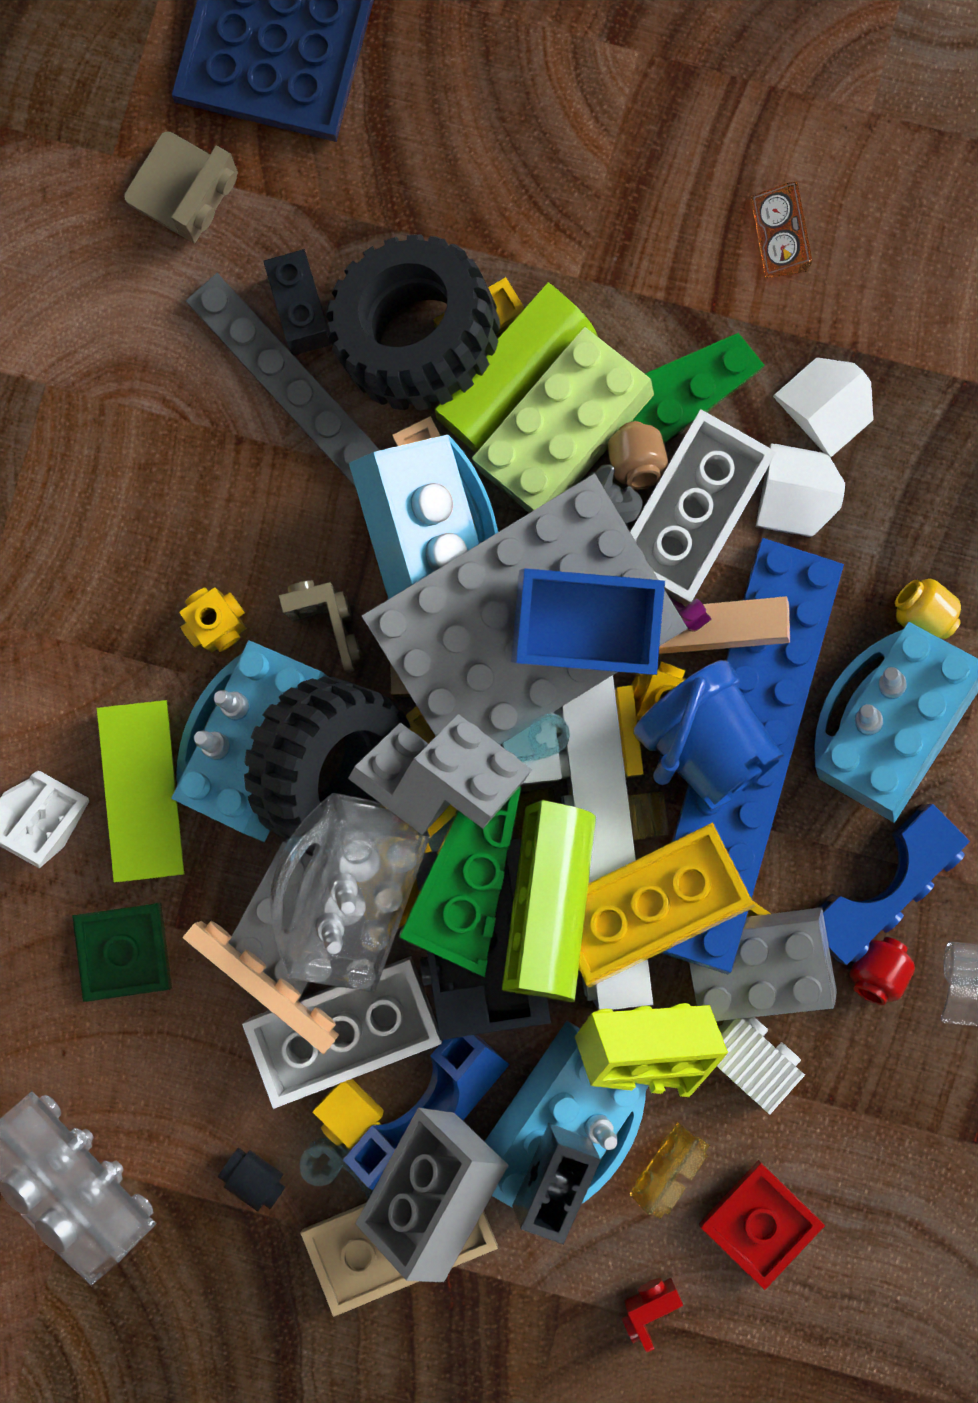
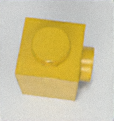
M353 1079L335 1085L313 1110V1113L324 1123L321 1126V1130L328 1139L337 1146L344 1143L350 1150L372 1125H381L378 1121L382 1118L384 1112Z

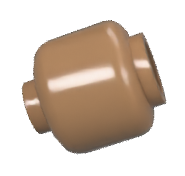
M637 421L629 422L622 425L619 431L609 439L607 450L617 481L632 487V489H645L655 485L660 480L668 467V457L662 435L657 428Z

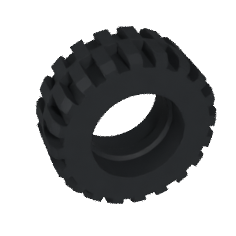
M407 235V240L399 241L397 237L384 240V246L376 250L372 246L362 252L364 258L358 263L352 261L344 270L346 274L344 280H337L331 292L335 301L330 300L327 305L326 317L330 321L326 326L328 339L333 345V352L353 382L363 393H367L373 401L381 405L389 402L393 409L407 410L409 404H413L416 410L430 409L431 403L438 400L443 405L452 401L451 395L461 389L465 393L474 385L472 378L476 374L482 376L490 365L486 356H492L495 353L498 344L495 334L500 330L499 316L496 312L497 306L478 266L456 244L448 246L445 239L436 236H430L428 241H425L422 235ZM422 300H436L447 304L442 321L423 340L403 347H390L381 344L382 334L387 323L405 306Z
M322 677L318 680L312 678L303 681L297 685L298 690L291 687L279 696L280 702L277 705H269L262 714L265 717L260 727L255 726L250 737L254 739L251 750H246L244 761L245 765L249 766V772L244 774L245 789L252 793L248 796L249 804L252 811L258 815L259 822L266 829L310 852L330 857L336 854L339 842L347 835L363 833L370 836L375 842V835H383L392 826L390 821L395 814L349 780L348 777L354 767L399 723H402L408 729L411 726L404 712L399 710L398 705L389 697L383 696L376 691L335 677ZM344 737V757L340 770L329 787L318 795V779L322 764L333 746Z

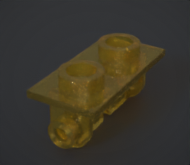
M678 1122L671 1133L661 1142L659 1151L647 1169L638 1176L635 1186L629 1195L649 1215L653 1214L661 1219L665 1213L670 1214L686 1189L682 1183L675 1179L680 1173L692 1180L705 1159L708 1158L709 1155L706 1151L710 1145L697 1135L694 1136Z

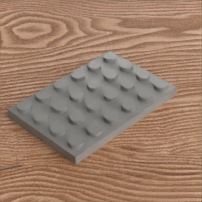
M595 473L362 615V618L435 736L459 714L501 745L617 673L615 671L511 662L519 570L527 568L659 580ZM665 589L660 646L688 629Z

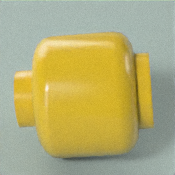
M913 580L900 591L895 600V606L897 607L896 619L904 628L910 622L941 639H947L955 633L960 625V619H958L961 611L960 600L936 580Z

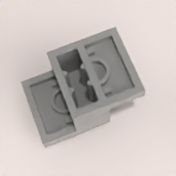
M458 714L429 744L418 734L412 732L402 723H399L354 767L348 779L423 835L450 804L484 829L522 785L532 769L520 761L513 753L507 751L484 734L477 726Z

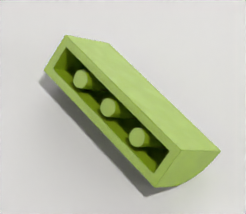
M548 282L497 339L498 344L495 353L492 356H486L490 365L482 376L476 374L472 378L474 385L465 393L460 389L451 395L452 401L443 405L440 403L435 409L436 419L472 451L477 453L584 327L597 336L593 325L576 305Z
M167 700L97 708L114 883L184 875L177 801L171 799L176 790Z
M544 800L525 808L503 991L568 1002L575 1001L596 816L589 811Z

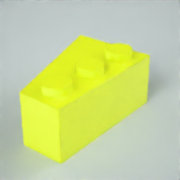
M683 1003L671 1008L661 1009L641 1006L631 1011L613 1012L612 1009H600L588 1016L586 1022L575 1035L590 1085L632 1091L636 1088L635 1083L649 1085L651 1093L662 1094L666 1091L664 1087L677 1088L680 1096L690 1097L728 1054L710 1005L691 1006L690 1004Z

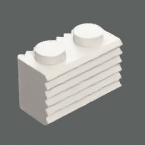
M755 1017L725 1020L718 1028L728 1054L717 1067L768 1114H771L805 1076L796 1067L801 1059L782 1042L775 1048L763 1036L768 1032V1029Z

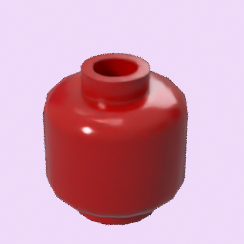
M884 937L882 941L871 940L867 953L859 961L854 962L850 969L849 975L855 984L854 991L862 998L877 1005L898 1001L903 996L915 972L914 962L907 954L908 948L900 941L891 937Z

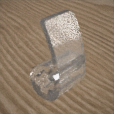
M949 941L945 948L943 961L944 975L949 982V988L940 1020L947 1024L978 1026V944Z

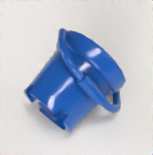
M719 660L704 667L677 685L655 703L634 727L635 737L649 751L657 750L660 753L658 764L653 774L656 783L661 785L669 783L674 773L677 772L701 797L711 811L722 807L732 800L728 793L732 792L735 794L740 790L745 791L778 764L779 758L784 756V753L773 741L738 688L740 678L726 660Z

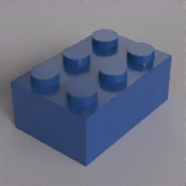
M527 568L519 570L511 662L657 675L665 581Z

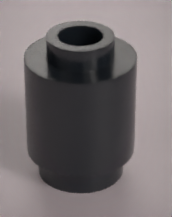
M239 1147L218 1175V1178L226 1183L224 1186L226 1190L257 1212L263 1205L271 1209L286 1188L279 1182L284 1175L282 1172L251 1150L246 1153Z

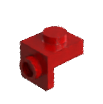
M661 1278L650 1280L639 1287L638 1294L624 1300L628 1315L622 1318L623 1324L632 1343L634 1344L641 1340L646 1353L655 1348L645 1325L684 1306L672 1278L662 1281Z

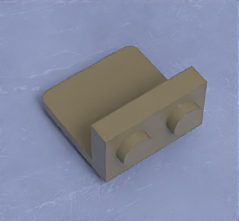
M167 131L162 133L125 192L124 197L127 204L195 244L201 233L210 226L215 210L223 197L232 190L238 171L231 153L216 145L211 154H208L176 134Z
M313 580L288 586L289 593L279 595L283 613L293 622L329 612L344 671L349 676L358 674L356 664L364 663L358 638L355 637V634H348L346 623L353 621L347 596L344 595V592H337L331 582L314 586Z

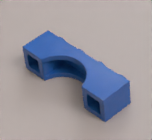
M921 804L892 833L898 851V866L892 882L882 893L863 901H851L831 894L818 907L823 910L830 954L837 962L847 965L850 961L853 963L859 961L867 953L869 942L881 930L887 933L902 920L904 914L901 910L912 899L918 902L933 889L934 883L931 880L942 869L946 872L951 870L965 856L962 849L970 841L934 804Z
M471 1035L443 1040L430 1055L433 1065L432 1077L425 1093L416 1105L397 1120L383 1125H372L343 1159L369 1189L374 1190L418 1108L453 1112L463 1121L510 1065L479 1036Z

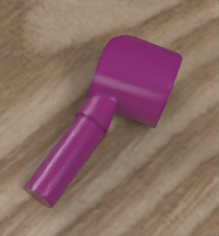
M669 597L691 632L699 630L712 620L699 599L696 598L685 607L681 602L679 603Z

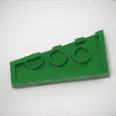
M736 333L645 373V375L651 378L654 396L631 422L637 421L657 428L662 435L664 445H666L692 425L700 409L705 412L710 411L759 373L765 365L742 336Z
M521 787L515 791L484 829L457 810L398 937L485 977L490 940L493 936L496 920L495 914L499 893L502 889L505 873L504 867L508 846H510Z

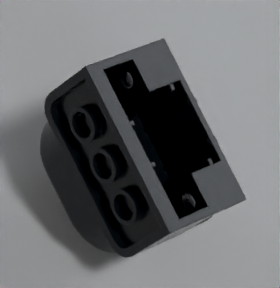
M522 838L511 840L510 846H508L504 879L495 914L496 920L493 934L496 937V944L494 949L488 952L485 977L427 951L428 957L420 958L423 985L432 984L440 1040L551 1023L547 998L502 990ZM438 851L413 855L418 892Z

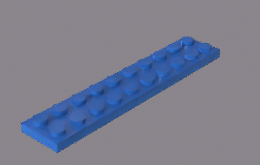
M762 538L758 545L743 600L787 596L789 601L790 643L728 648L725 660L731 664L740 678L738 688L773 741L784 753V756L779 758L776 766L745 791L740 790L735 794L732 792L728 793L732 800L713 811L708 808L701 797L688 784L672 842L713 822L751 899L844 567L842 563ZM748 911L662 953L728 975L732 972Z

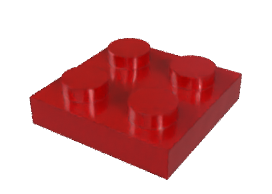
M758 1160L701 1220L699 1226L749 1276L766 1290L825 1227V1224Z

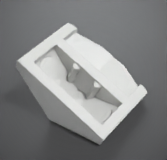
M815 358L773 396L823 453H828L830 458L873 421L871 381L855 363Z
M771 443L770 448L776 451V454L765 472L756 527L813 537L841 509L845 482L828 453Z
M41 771L33 773L29 779L5 791L0 797V847L41 868L66 845L89 803V798Z

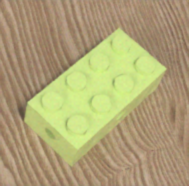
M584 327L472 457V460L481 474L527 512L531 513L581 481L605 453L609 439L619 431L622 425L631 422L654 396L651 378Z

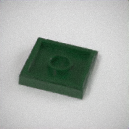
M161 903L72 915L83 1002L172 989Z

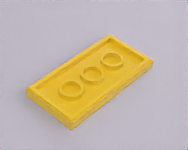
M713 822L588 884L579 970L589 988L755 907Z

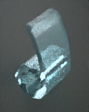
M545 714L536 718L531 724L527 736L533 754L517 758L523 763L535 762L555 756L563 751L570 737L569 727L565 720L554 714ZM549 723L551 729L555 727L559 729L561 735L555 739L556 747L548 748L546 742L541 745L538 743L536 736L542 732V724Z
M318 1138L307 1146L300 1160V1172L309 1184L325 1186L331 1183L342 1167H344L356 1179L368 1199L373 1192L343 1161L349 1152L342 1146L335 1145L328 1138ZM324 1153L330 1159L321 1170L316 1169L313 1166L315 1158H319Z

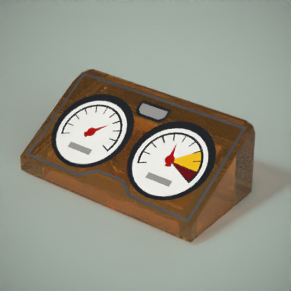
M789 182L752 195L751 203L765 277L772 278L807 272L812 264V255L798 182Z

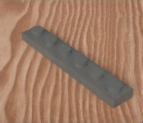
M216 273L186 299L188 306L355 487L349 463L370 453L380 451V449L225 280Z

